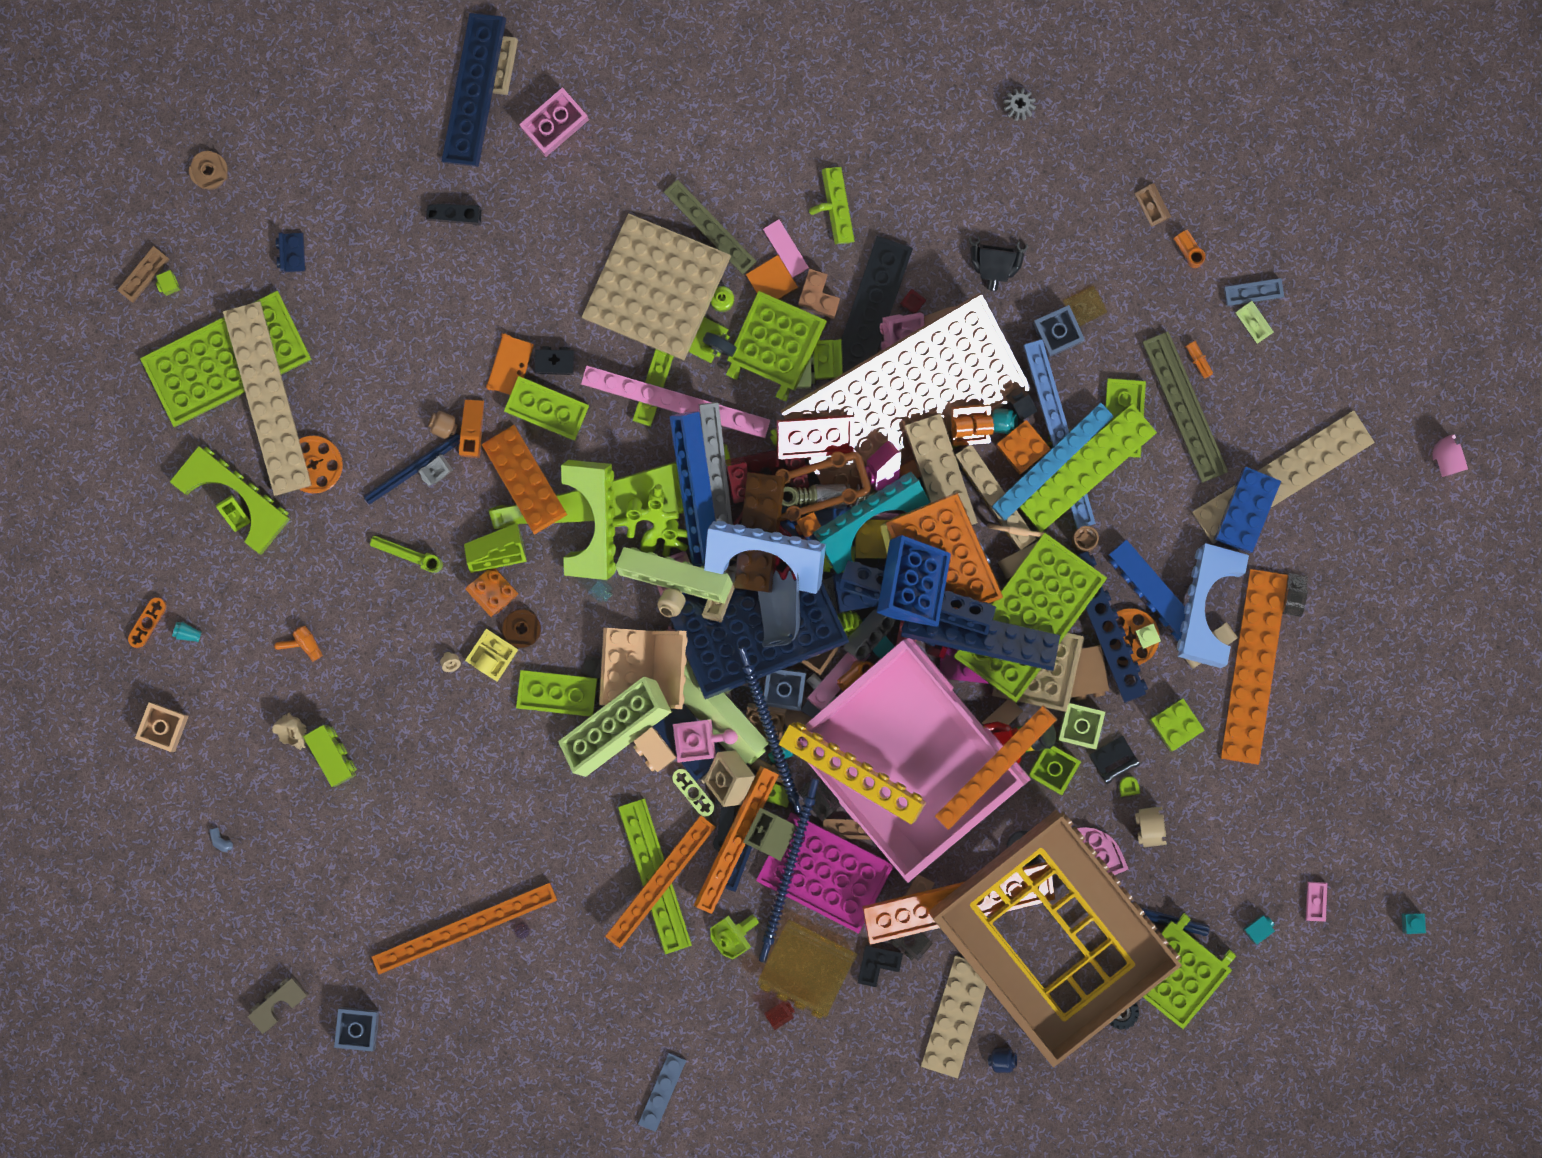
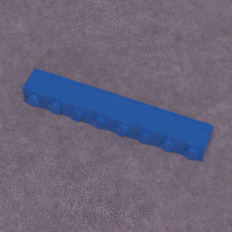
M684 412L669 417L691 562L693 566L701 567L705 566L708 528L716 519L700 413Z

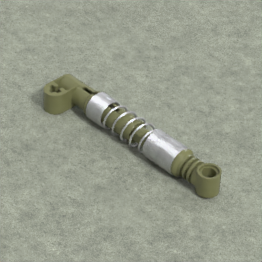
M815 484L807 488L802 487V489L801 487H785L784 492L789 493L790 501L785 502L783 500L782 507H805L806 505L842 495V492L845 489H849L850 485L848 484L847 488L845 484ZM857 484V490L863 489V487L860 488V485ZM870 486V492L866 496L857 498L856 505L880 490H875L873 486ZM840 503L824 509H845L848 504Z

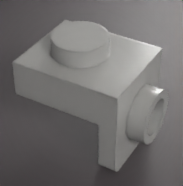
M439 455L427 466L418 470L422 480L428 486L439 482L453 471L443 455Z

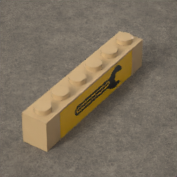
M972 444L956 453L957 462L999 524L1005 527L1014 526L1029 529L1017 510L1004 521L992 509L991 506L1005 492ZM1006 532L1018 550H1022L1036 540L1035 536L1028 535L1027 537Z

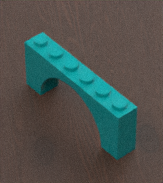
M909 472L879 492L869 496L863 502L853 506L847 512L837 516L834 520L813 532L817 541L826 544L825 556L835 572L839 574L845 570L848 560L852 561L851 546L857 531L867 520L889 510L910 512L929 504L930 501L919 480L912 472Z

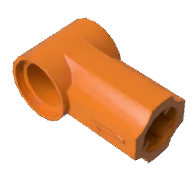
M1188 229L1173 238L1190 267L1198 268L1203 264L1205 252L1199 248ZM1191 255H1199L1201 261L1194 262L1191 259Z
M863 660L854 661L851 669L837 680V685L841 690L845 691L873 667L874 664Z

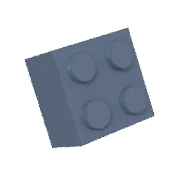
M1069 305L1034 320L1032 323L1039 339H1043L1048 358L1085 341Z
M340 1007L337 1015L334 1048L374 1051L376 1049L379 1011Z

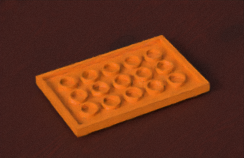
M958 492L886 521L892 539L903 535L951 553L945 591H951L954 594L971 597L974 600L987 603L1003 598V594Z

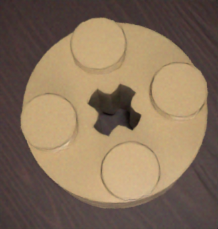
M1162 806L1139 809V813H1135L1136 824L1141 826V832H1138L1139 844H1143V847L1167 845V841H1163L1162 838L1166 837L1164 815H1159V811L1163 810Z

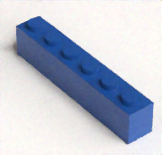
M1125 540L1107 555L1110 558L1108 562L1114 569L1117 567L1120 569L1123 580L1127 584L1129 582L1135 587L1133 591L1139 598L1144 597L1146 599V606L1153 613L1156 611L1159 614L1160 618L1158 620L1164 627L1169 626L1173 631L1171 635L1176 641H1179L1182 637V632H1180L1181 624L1185 621L1186 614H1184L1185 606L1134 547Z

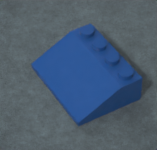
M903 535L891 539L877 613L893 619L937 627L940 620L951 553Z

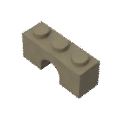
M294 977L284 979L279 984L281 987L276 992L272 990L264 997L266 1001L263 1004L257 1003L249 1010L251 1014L248 1018L262 1034L266 1033L280 1020L274 1013V1006L278 1001H284L291 1008H294L309 995Z

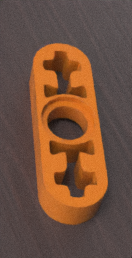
M153 598L147 604L128 636V642L132 647L141 648L146 644L166 610V602L163 599ZM160 601V606L162 607V609H157L154 614L158 615L155 619L154 616L147 614L148 610L150 612H153L155 608L154 606H152L153 603H158ZM146 617L151 618L153 621L150 628H144L142 625V621ZM138 627L141 630L148 632L146 635L142 633V635L140 636V639L142 640L141 643L137 642L136 644H134L135 640L133 639V636H138L141 632L137 631Z

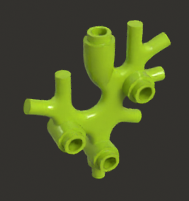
M656 484L649 492L648 508L643 509V503L640 499H631L628 502L626 517L613 519V526H626L628 528L627 537L633 538L636 524L642 520L650 521L654 526L647 530L642 537L640 545L642 552H655L658 538L665 540L662 553L664 557L670 556L671 548L673 547L686 552L688 545L676 538H687V530L678 529L679 524L676 520L679 518L678 511L664 512L662 510L665 493L662 490V486Z

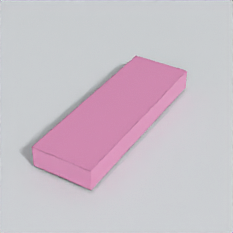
M779 219L763 229L792 278L809 269Z

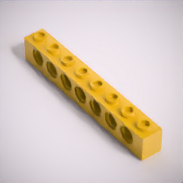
M802 723L789 724L778 745L912 825L916 822L926 804L920 794L916 792L910 793L903 784L899 782L894 783L889 780L890 777L885 773H877L872 770L873 767L870 764L857 761L855 755L849 752H842L837 744L833 742L827 743L823 740V736L816 732H809ZM801 737L807 739L806 747L801 745ZM817 747H821L824 750L823 756L817 754ZM834 757H838L840 759V766L834 765ZM850 767L856 768L857 776L850 774ZM867 777H871L873 779V786L867 785ZM883 787L890 789V796L883 794ZM900 797H904L907 800V806H902L899 803Z

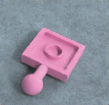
M711 719L673 724L677 762L715 758L714 742L724 741L727 744H734L738 740V735L732 729H727L723 734L713 735Z

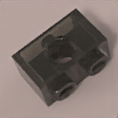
M921 932L911 935L914 937V943L911 946L904 944L906 936L889 940L896 948L901 946L906 950L903 954L911 961L914 958L918 961L933 944Z

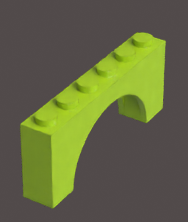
M198 446L170 483L186 495L195 488L210 483L227 485L237 491L245 500L251 515L250 531L244 542L258 554L262 555L289 522L290 518L287 517L289 513L281 506L277 509L272 505L274 501L266 494L262 497L257 493L259 489L251 482L246 484L243 481L244 477L236 470L231 472L228 469L230 465L221 458L219 461L213 457L215 453L209 448L205 447L203 449Z
M567 460L561 465L562 484L577 489L588 500L595 518V531L593 539L586 549L575 552L571 551L564 557V576L608 580L616 571V564L614 563L616 547L613 544V537L615 535L613 499L615 492L612 489V482L614 480L612 464Z

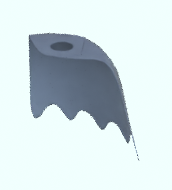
M775 571L772 593L758 591L764 627L763 647L789 644L796 638L800 626L799 575L797 573V579L794 581L789 571L787 578L782 580L779 573ZM781 641L780 643H777V644H771V643H773V642Z

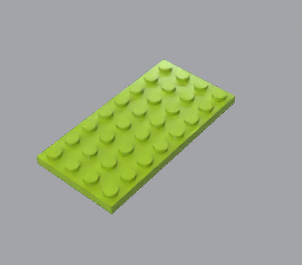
M276 291L255 301H260L262 304L281 375L312 360L279 292ZM224 317L140 358L173 427H177L245 393Z
M1044 533L1001 591L1003 598L993 602L992 605L996 606L993 620L1060 635V644L1107 577ZM958 650L954 656L956 660L1015 703H1017L1041 670V668Z

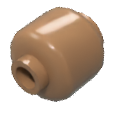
M438 411L436 414L433 413L428 422L430 432L443 439L448 438L450 434L454 435L458 426L455 424V417L443 411Z

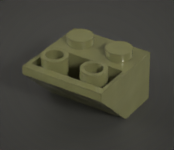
M760 808L743 843L781 861L791 842L794 831H796V825Z

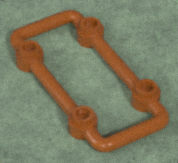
M835 452L831 455L830 459L791 471L786 469L778 470L775 476L785 477L786 485L790 482L791 478L830 466L841 468L846 464V461L854 459L863 489L856 491L850 488L845 489L840 496L805 507L790 506L785 513L781 514L780 522L788 519L796 522L802 515L840 503L852 505L857 501V498L866 496L870 492L871 487L861 455L858 452L846 454Z

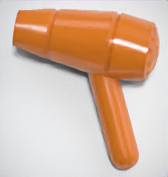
M300 626L294 630L292 635L295 640L276 642L274 644V648L277 650L301 647L313 662L323 656L313 635L306 626Z

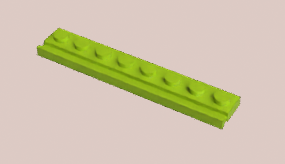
M642 799L617 808L642 886L644 887L663 863L664 857L646 801ZM671 883L650 910L664 954L692 946Z

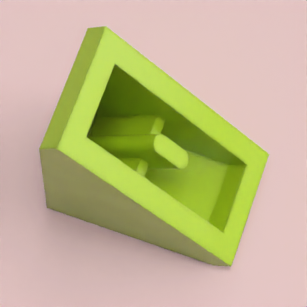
M231 495L215 505L234 532L251 523L235 496Z

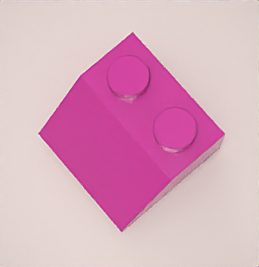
M886 441L867 459L865 469L869 482L875 490H882L899 479L901 453L891 441Z

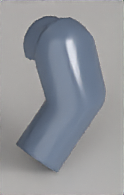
M219 828L209 830L212 844L215 848L222 852H227L233 848L231 840L225 841L221 838Z

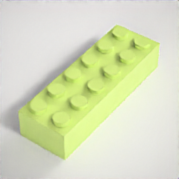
M643 676L558 741L572 773L585 777L669 715L671 709L657 681Z

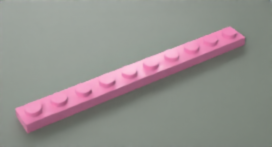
M586 366L581 385L679 414L699 412L698 404L712 403L590 366ZM719 405L721 426L761 438L766 437L770 419Z

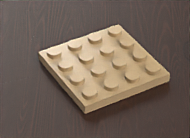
M1067 633L1058 645L1054 670L1041 669L1018 702L1041 707L1044 705L1046 708L1067 712L1084 637ZM994 687L992 696L1011 700Z

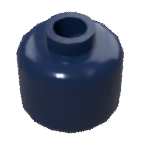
M995 1048L992 1051V1055L988 1056V1065L992 1066L995 1073H1011L1017 1067V1054L1011 1048Z

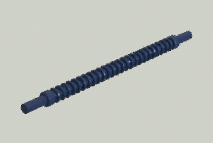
M739 646L737 649L743 663L742 669L746 673L745 677L748 678L746 681L751 688L752 697H755L753 701L757 702L755 706L758 707L757 712H760L758 715L761 717L760 721L763 722L762 726L765 727L764 731L768 737L767 741H770L769 746H772L770 750L773 751L772 755L775 756V764L778 766L777 769L780 770L779 775H782L780 778L783 780L782 784L785 785V793L788 794L787 799L792 803L795 814L801 815L800 797L798 792H796L795 783H792L794 780L791 778L792 774L789 773L790 769L786 763L787 760L784 759L785 754H782V746L778 745L780 742L779 736L776 734L777 731L774 730L775 725H772L773 720H770L772 716L769 715L770 711L767 710L768 706L764 700L765 696L762 695V687L758 686L760 682L757 681L758 676H755L754 664L750 662L745 646Z

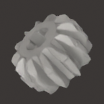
M1024 88L1021 89L1020 93H1018L1017 89H1014L1013 94H1007L1009 99L1004 100V104L1008 105L1004 107V111H1010L1008 114L1009 118L1015 114V121H1018L1019 116L1025 121L1026 115L1032 116L1030 110L1036 109V106L1032 105L1036 101L1035 98L1029 99L1032 93L1028 92L1025 95ZM1022 101V105H1025V107L1017 108L1018 105L1015 102Z

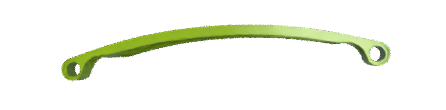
M723 444L725 460L731 459L727 444ZM676 461L614 479L612 482V489L615 492L613 499L615 516L613 519L626 517L628 502L633 498L641 500L643 509L648 508L649 492L656 484H660L665 493L662 510L664 512L678 511V514L684 513ZM573 490L556 495L567 515L555 523L595 521L593 510L581 492ZM500 505L488 510L494 529L508 527L515 523L527 524L517 505Z

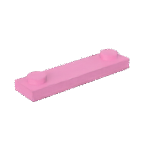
M847 652L810 694L807 700L822 711L840 691L837 680L851 669L853 662L858 659ZM869 653V655L862 660L866 661L871 654Z

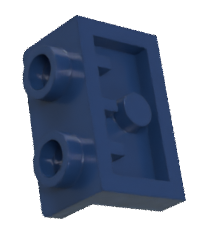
M280 232L279 238H276V249H279L280 257H277V268H280L283 273L305 272L304 233L284 234Z

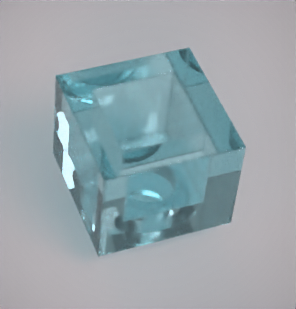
M599 579L588 593L599 603L602 601L606 603L613 595L611 593L613 588L604 580Z

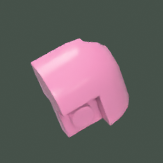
M1454 434L1439 440L1433 449V460L1437 459L1442 477L1468 470L1460 444L1456 445Z

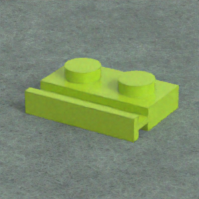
M818 340L814 349L815 380L834 379L843 374L842 340Z

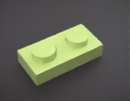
M1253 301L1235 312L1257 344L1274 333Z

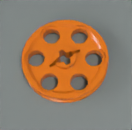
M303 437L299 439L300 444L306 442L310 445V450L307 453H303L307 467L311 464V460L318 461L315 470L307 468L312 486L299 490L312 494L327 491L336 484L342 473L343 462L341 454L332 442L323 437ZM322 443H326L329 446V451L326 454L319 452V446ZM331 460H335L338 463V467L334 471H330L327 467L328 462ZM321 476L327 478V484L324 487H319L317 484V479Z
M1131 608L1118 611V617H1122L1125 620L1123 629L1126 636H1128L1129 626L1132 635H1136V639H1133L1132 643L1134 654L1130 656L1133 662L1137 661L1138 665H1141L1155 654L1159 642L1146 647L1147 656L1139 658L1136 652L1142 646L1135 631L1154 624L1160 638L1158 626L1150 615L1141 610ZM1135 615L1143 616L1144 622L1142 625H1135L1133 623ZM1107 621L1103 630L1110 632L1114 626L1111 622ZM1123 637L1125 643L1128 644L1129 640H1125V637ZM1117 640V642L1114 645H1110V647L1114 650H1117L1120 648L1121 643L1119 640ZM1118 658L1117 663L1127 666L1128 660L1122 661Z

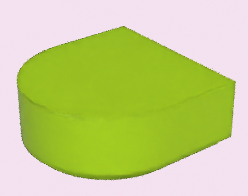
M1126 776L1121 779L1119 783L1121 797L1140 794L1138 781L1134 777Z

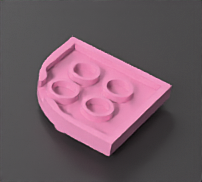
M1077 828L1085 837L1083 842L1088 841L1097 852L1095 857L1100 856L1109 867L1108 873L1112 871L1116 875L1129 870L1123 854L1113 838L1094 828Z

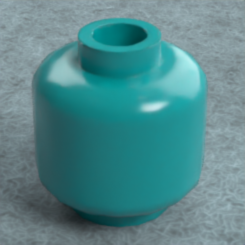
M998 408L991 415L995 433L1010 434L1018 426V416L1012 409Z

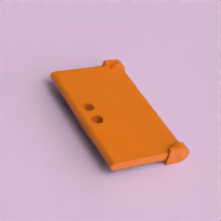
M502 333L488 384H486L485 388L511 395L518 376L522 378L525 376L534 344Z

